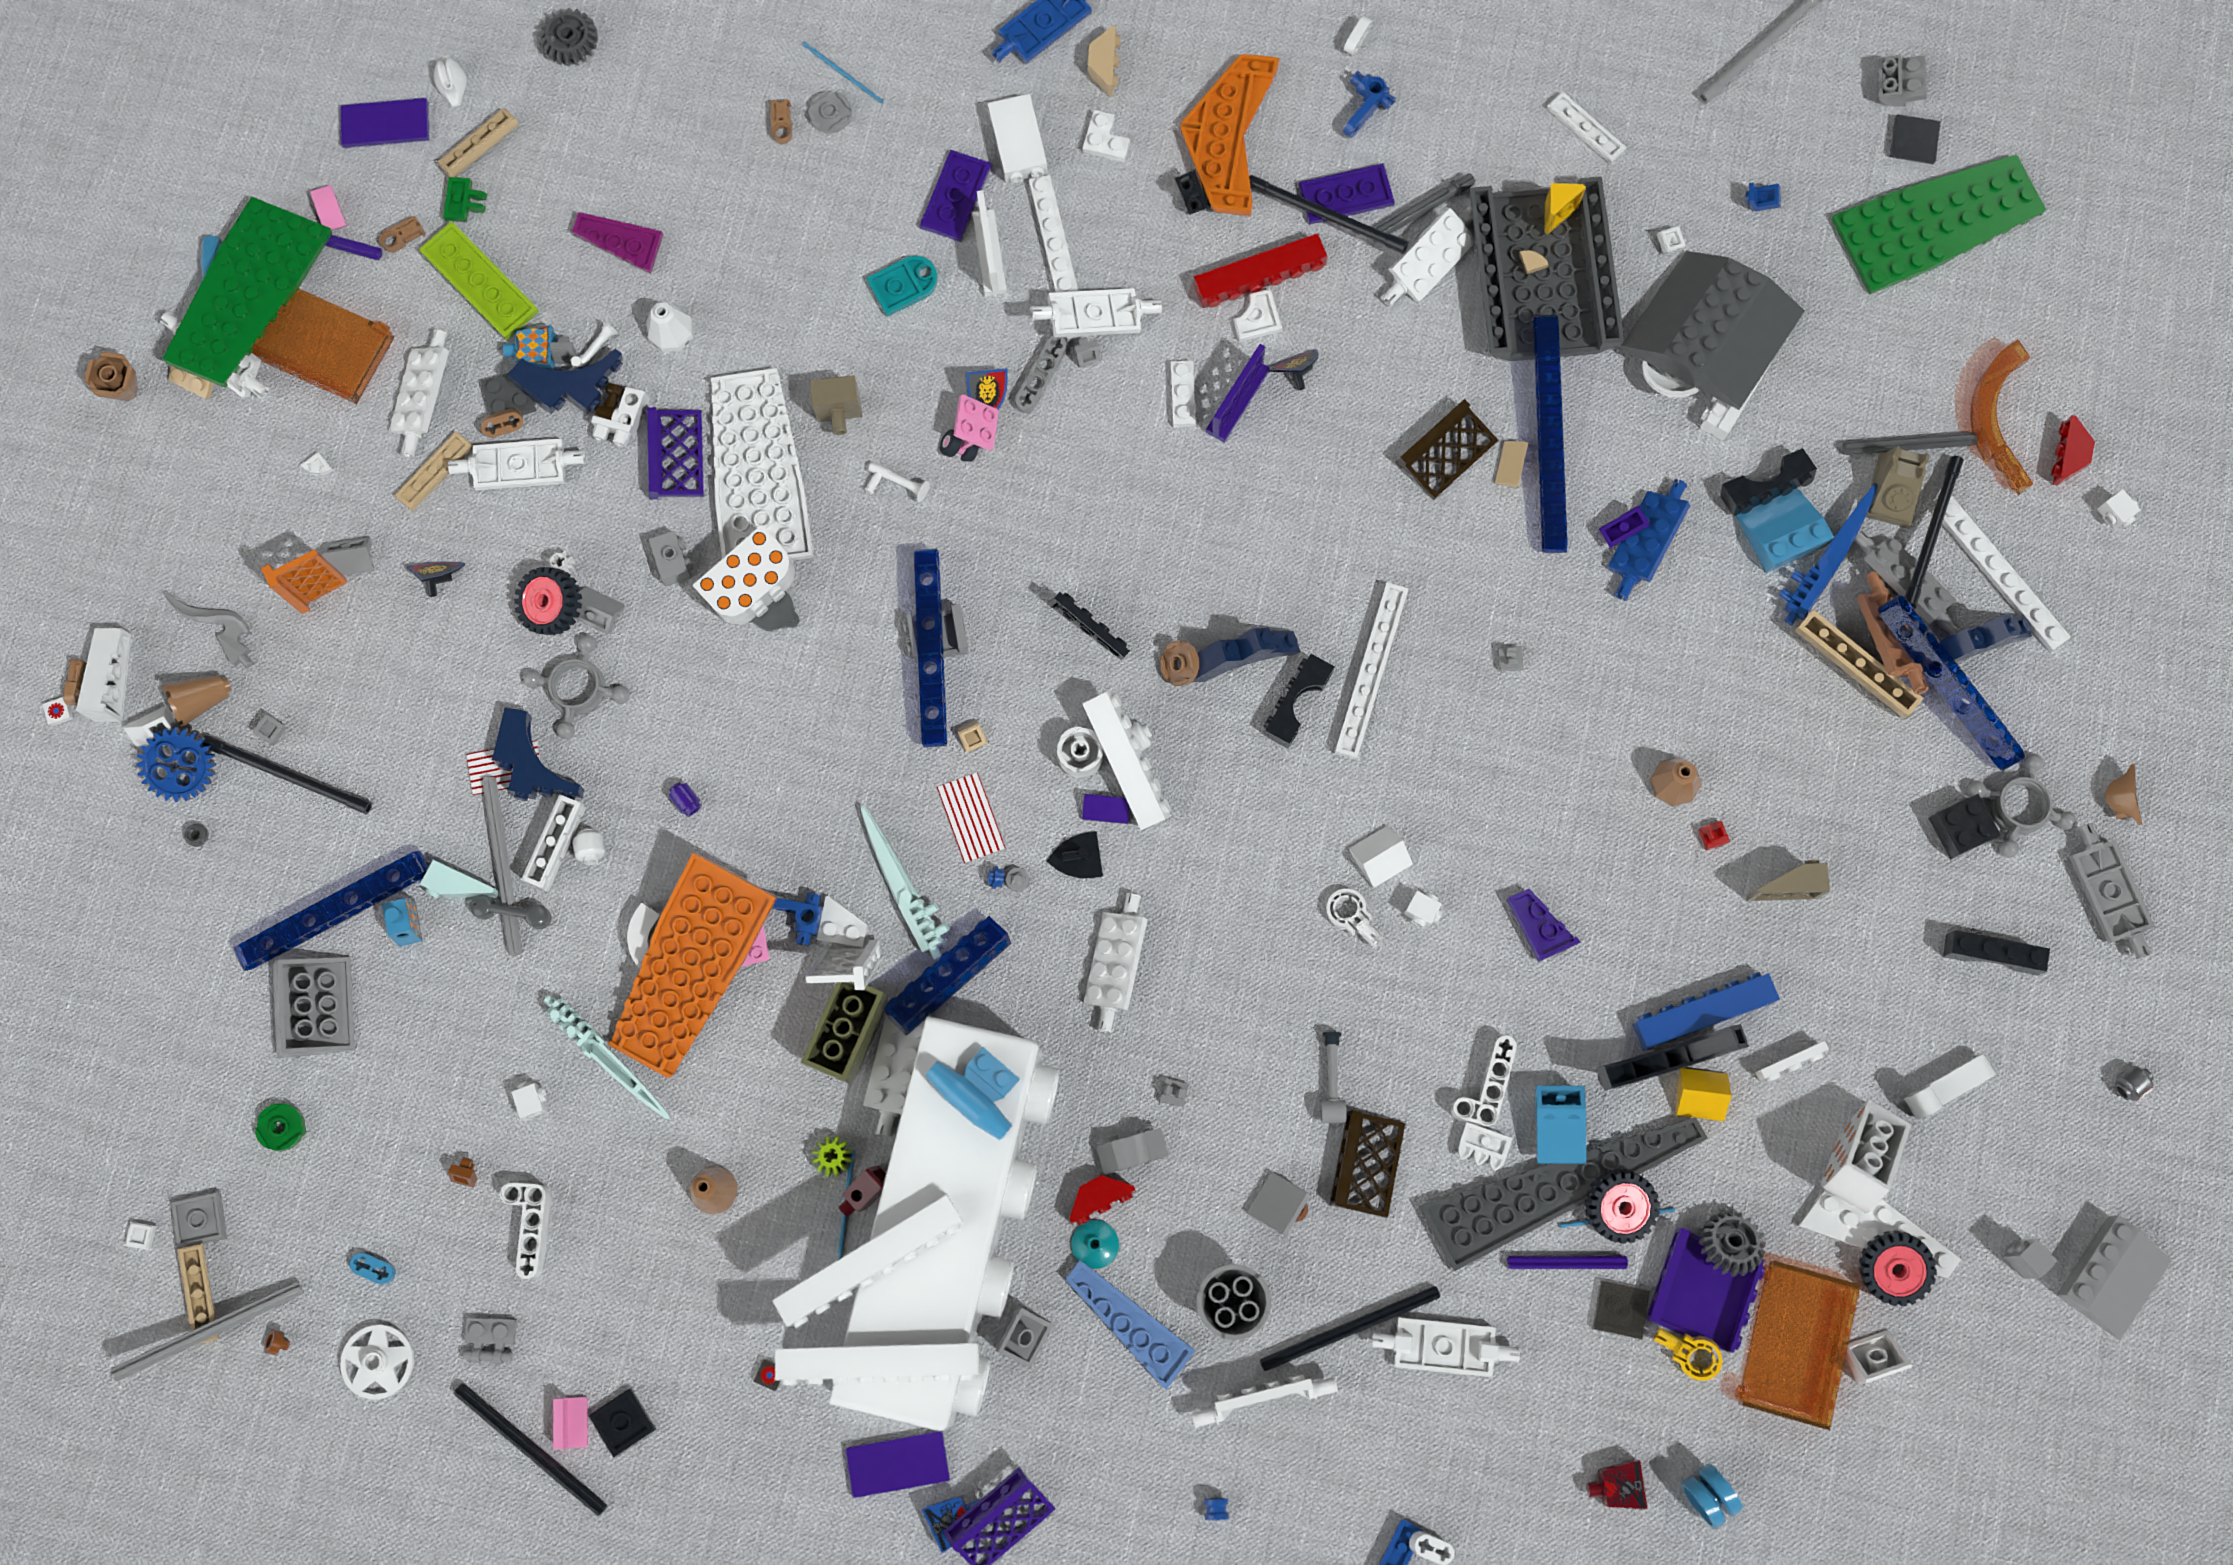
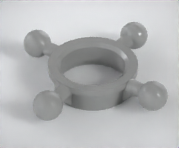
M583 635L578 640V647L581 650L578 659H570L560 663L554 668L550 677L541 676L536 670H529L523 676V682L529 688H536L539 685L548 686V693L552 703L557 709L565 713L563 722L557 726L558 736L565 740L572 738L575 734V727L572 724L574 716L584 715L593 711L599 706L604 697H610L618 704H624L630 698V692L624 686H617L614 689L606 688L602 672L597 666L588 662L589 653L596 648V640L591 635ZM573 668H583L590 671L595 680L592 695L580 704L564 703L557 694L559 678L566 671Z
M2032 753L2026 756L2024 760V766L2027 769L2025 777L2007 779L1998 785L1994 791L1987 789L1980 781L1970 782L1966 789L1969 797L1979 793L1981 798L1984 797L1991 800V811L1996 822L2002 828L2009 831L2007 839L2003 840L1999 846L2000 853L2008 858L2014 857L2019 851V845L2016 842L2018 834L2033 833L2042 828L2048 819L2057 822L2058 826L2064 830L2074 828L2077 823V818L2072 812L2065 811L2060 814L2052 809V798L2048 789L2041 782L2035 780L2036 772L2044 765L2043 758L2039 754ZM2017 785L2026 786L2035 791L2039 796L2042 811L2034 823H2019L2007 814L2004 808V796L2010 787Z

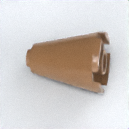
M221 675L162 685L180 727L187 725L228 698V692L232 691L228 679H222Z
M719 1166L703 1168L693 1177L690 1184V1197L697 1209L707 1214H719L728 1210L738 1194L737 1182L734 1176L727 1169Z

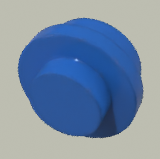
M993 866V869L988 871L987 884H991V889L1001 888L1004 880V869Z

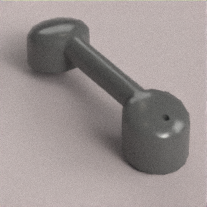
M486 895L476 896L470 904L471 913L481 920H487L494 913L525 918L526 922L535 929L546 928L552 920L550 911L542 905H532L528 909L495 904Z

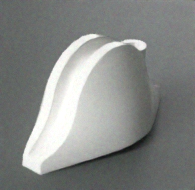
M446 55L436 63L434 81L436 88L452 107H458L464 95L467 77L460 65L450 55Z

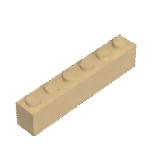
M1814 609L1795 630L1796 633L1903 719L1908 717L1924 699L1921 695L1914 694L1913 689L1897 676L1888 675L1881 663Z

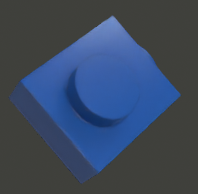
M1754 182L1749 183V191H1746V202L1751 205L1754 212L1781 208V187L1779 184L1756 187Z

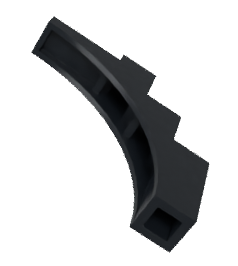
M1738 1024L1650 1053L1596 1068L1598 1072L1597 1077L1603 1090L1608 1091L1700 1064L1747 1048L1749 1045L1742 1025Z

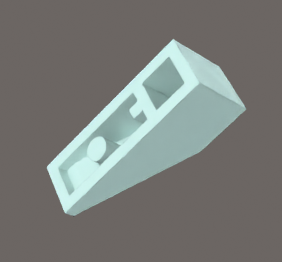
M435 860L431 862L420 883L421 886L426 888V894L437 899L439 895L445 898H471L478 895L499 897L498 890Z

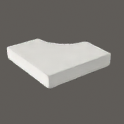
M1271 289L1249 294L1247 310L1241 316L1234 319L1239 342L1282 332L1281 322Z

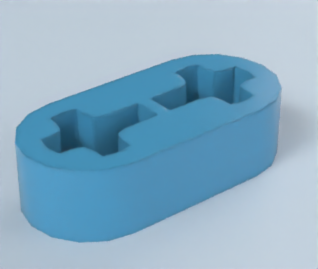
M357 1253L350 1260V1269L353 1273L377 1284H389L396 1276V1269L392 1264L373 1255ZM365 1258L364 1262L371 1267L370 1269L361 1268L359 1270L360 1265L357 1262ZM376 1268H387L388 1277L380 1279L381 1274L375 1272Z

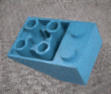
M1536 1086L1534 1102L1537 1164H1586L1585 1086Z

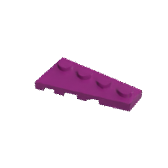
M578 212L572 230L575 236L649 274L652 273L663 238V233L659 230Z

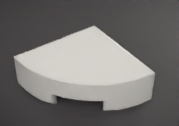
M319 451L301 464L307 472L314 475H325L334 471Z

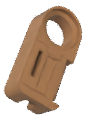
M783 99V102L772 100V135L777 143L786 144L792 139L793 135L790 117V107L792 106L789 99ZM781 128L788 130L787 135L784 137L776 135V132Z
M412 216L382 232L379 241L387 252L393 253L406 247L405 243L421 235L425 237L426 233L418 219ZM396 237V242L393 245H385L387 238Z
M70 659L67 682L65 681L63 698L66 705L77 706L87 663L83 660Z

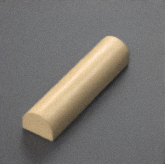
M503 108L437 163L449 177H456L519 126V123L514 116Z
M203 1243L177 1249L191 1331L216 1319ZM219 1334L196 1345L219 1340Z

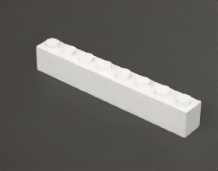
M945 1195L772 1301L786 1326L791 1327L794 1325L795 1328H798L809 1321L807 1317L814 1312L820 1315L830 1309L829 1303L838 1299L841 1302L852 1295L851 1290L857 1286H860L862 1289L873 1283L874 1279L872 1277L881 1272L884 1276L896 1268L894 1264L902 1259L904 1262L911 1260L918 1255L916 1250L923 1246L928 1249L939 1242L938 1237L946 1233L950 1236L961 1229L959 1224L964 1221L950 1197Z
M980 1343L775 1349V1380H782V1385H798V1380L806 1379L807 1384H823V1379H833V1384L848 1383V1378H858V1383H873V1378L883 1377V1382H899V1377H909V1382L924 1381V1376H934V1381L949 1380V1375H959V1380H974V1375L980 1374Z

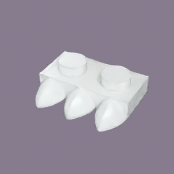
M1466 1122L1458 1144L1461 1159L1464 1160L1475 1151L1474 1156L1478 1166L1483 1164L1490 1156L1491 1168L1493 1171L1501 1168L1506 1160L1512 1138Z

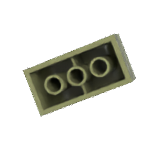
M836 982L801 1063L850 1085L863 1063L881 1022L888 1001L887 995L868 985L865 990H855L854 982Z

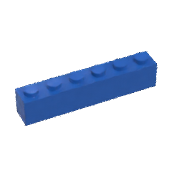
M1760 972L1747 976L1748 981L1739 983L1738 980L1725 984L1726 989L1719 992L1717 988L1703 992L1704 997L1696 1000L1695 996L1682 1000L1681 1006L1674 1008L1673 1004L1662 1007L1659 1009L1660 1013L1654 1016L1651 1015V1012L1638 1016V1021L1632 1025L1642 1050H1648L1779 1001L1780 998L1770 974L1761 975Z

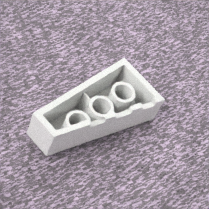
M95 628L91 638V647L76 711L95 722H123L131 634L124 629Z

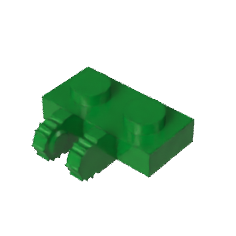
M449 177L443 218L445 221L467 222L469 211L485 213L486 206L481 203H470V198L477 201H485L488 194L480 190H472L473 182L470 178Z

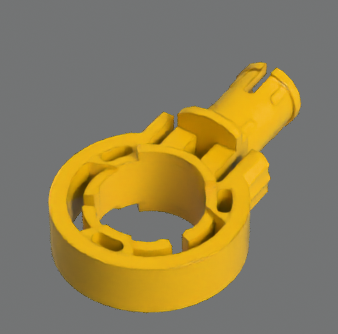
M1659 1327L1657 1330L1658 1334H1655L1653 1341L1672 1350V1360L1680 1363L1681 1368L1690 1378L1705 1381L1712 1379L1720 1372L1723 1362L1719 1346L1713 1340L1703 1336L1692 1337L1686 1333L1683 1336L1684 1338H1678ZM1709 1346H1711L1716 1351L1718 1359H1715L1714 1352H1712V1349ZM1698 1349H1705L1712 1355V1362L1708 1367L1702 1368L1703 1373H1700V1369L1694 1367L1689 1360L1691 1354Z

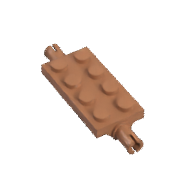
M1876 571L1870 572L1865 578L1869 583L1872 593H1862L1857 597V600L1867 622L1868 630L1875 641L1876 649L1884 663V668L1888 675L1908 678L1914 694L1925 693L1929 689L1924 679L1928 673L1897 600L1891 597L1890 590L1885 587L1882 577Z

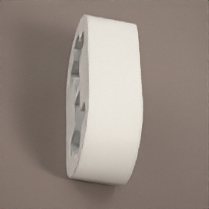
M1365 16L1360 18L1344 46L1345 52L1353 56L1356 54L1368 35L1373 20Z
M1417 1531L1410 1537L1409 1547L1411 1551L1425 1559L1440 1565H1447L1454 1558L1452 1545L1423 1531ZM1419 1542L1427 1543V1548L1418 1546ZM1436 1548L1445 1550L1444 1555L1437 1554L1435 1552Z

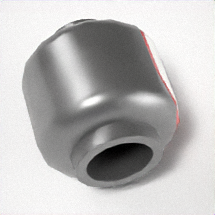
M2132 1065L2116 1077L2115 1089L2123 1099L2139 1101L2153 1090V1075L2146 1068Z

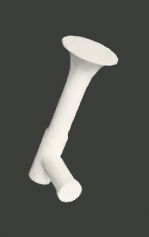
M602 320L603 328L601 333L580 358L574 356L571 359L573 366L570 370L585 368L593 355L609 337L620 334Z
M872 462L868 470L873 472L874 475L864 489L873 495L875 488L883 477L913 491L917 496V502H921L927 495L930 483L929 481H925L922 484L915 483Z

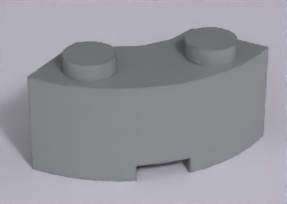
M1150 1126L1138 1129L1136 1135L1119 1139L1118 1135L1104 1139L1105 1144L1096 1147L1104 1175L1169 1156L1161 1128L1151 1130Z

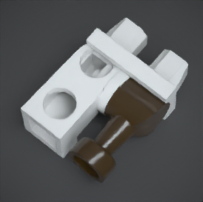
M608 383L605 390L608 394L605 404L597 407L595 416H593L591 421L595 426L593 437L595 440L606 442L608 434L613 433L615 435L612 442L617 446L626 448L630 438L635 439L644 407L648 405L649 398L644 391L629 387L624 389L617 384ZM622 397L619 408H615L617 398Z

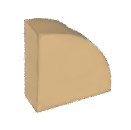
M1529 250L1520 251L1519 257L1526 274L1548 267V262L1539 253Z

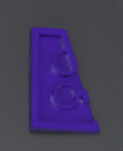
M1526 889L1506 899L1538 963L1581 943L1576 936L1574 937L1565 928L1566 926L1561 921H1558L1549 912V908L1530 889Z

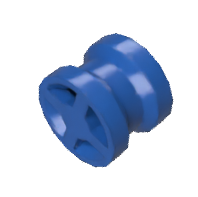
M1228 1498L1204 1499V1505L1207 1507L1205 1520L1229 1519V1513L1226 1511Z

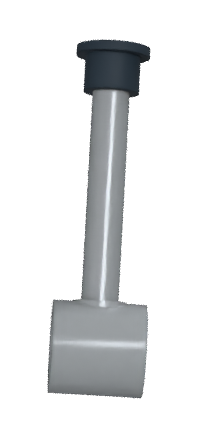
M1324 1032L1322 1035L1325 1037V1046L1328 1049V1099H1321V1123L1346 1124V1100L1338 1099L1337 1046H1339V1036H1341V1033Z

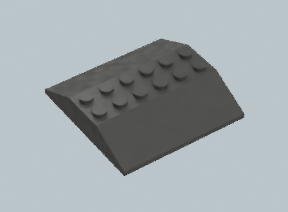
M1686 251L1624 340L1625 342L1620 345V348L1740 410L1805 310L1771 278L1730 257Z

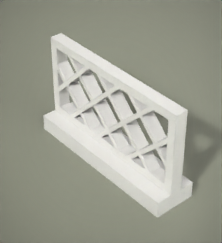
M981 190L977 191L980 211L972 212L985 296L1007 293L995 213L994 209L986 210L984 192Z
M879 939L869 940L865 948L824 949L806 975V983L854 982L855 990H865L881 963Z

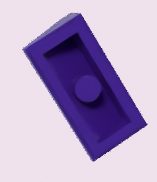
M1638 505L1599 528V531L1609 548H1612L1650 526V523Z
M1084 794L1082 820L1128 824L1130 806L1126 798Z

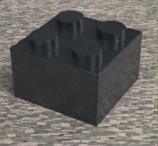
M1979 793L1928 818L1950 860L2001 836Z

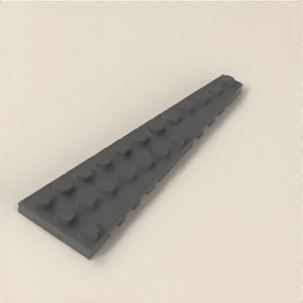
M1694 1117L1586 1152V1164H1548L1420 1205L1419 1208L1454 1272L1584 1204L1585 1200H1588L1586 1196L1587 1191L1592 1189L1590 1185L1592 1182L1596 1183L1598 1181L1596 1178L1600 1175L1605 1176V1172H1614V1169H1625L1641 1174L1708 1138L1697 1118Z

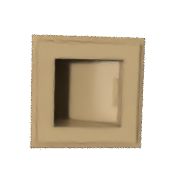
M977 720L956 728L966 752L988 744Z

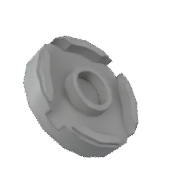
M824 91L817 94L811 100L808 116L813 127L818 131L827 134L837 133L849 124L852 117L851 106L848 99L841 93Z

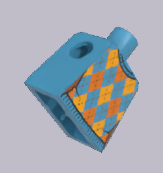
M552 325L519 330L516 332L515 343L503 345L504 356L515 357L516 363L523 358L541 368L556 370L550 346L551 343L556 342L557 334Z
M404 898L382 904L387 934L398 946L401 947L423 941L414 898Z

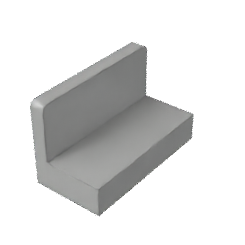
M370 537L326 543L321 553L343 575L369 572L374 569L370 556L372 547Z
M589 587L583 588L578 592V594H582V599L578 600V603L582 604V608H577L576 610L580 615L579 618H574L608 635L613 631L616 616L624 610L625 605Z

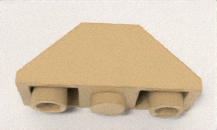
M1111 26L1090 43L1088 52V75L1108 96H1113V88L1118 86V74H1114V69L1119 68V54H1116V48H1120V35H1116V26Z

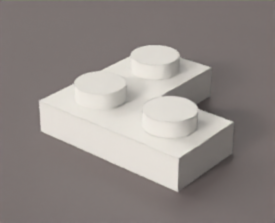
M1097 110L1093 111L1083 145V153L1125 162L1130 139L1111 134L1115 121L1114 114Z

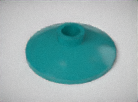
M1091 1220L1076 1229L1071 1240V1248L1078 1262L1081 1260L1091 1269H1099L1109 1265L1115 1259L1119 1250V1239L1115 1230L1108 1223L1100 1220ZM1094 1239L1100 1243L1097 1249H1093L1090 1246L1091 1241Z

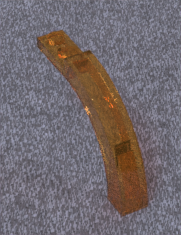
M2018 339L2003 349L1979 378L1972 397L1970 421L1972 432L1978 435L1976 446L1984 461L1987 462L1994 459L1996 468L2007 478L2009 487L2017 495H2020L2027 491L2033 485V482L2006 444L1997 420V401L2007 376L2022 367L2030 359V355Z

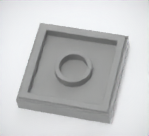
M1271 1172L1246 1213L1282 1235L1287 1236L1311 1195Z
M220 1191L171 1201L177 1249L227 1239Z

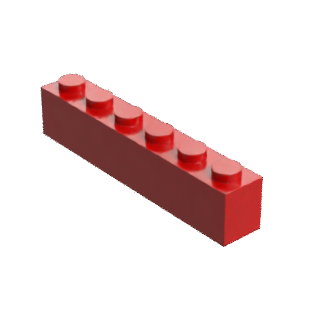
M1316 233L1194 276L1193 286L1202 308H1213L1223 301L1236 300L1243 294L1258 292L1263 287L1279 285L1283 280L1299 278L1311 270L1313 272L1319 271L1326 266L1327 253L1319 234Z

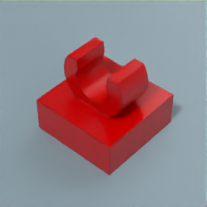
M1722 820L1698 829L1706 851L1730 843Z

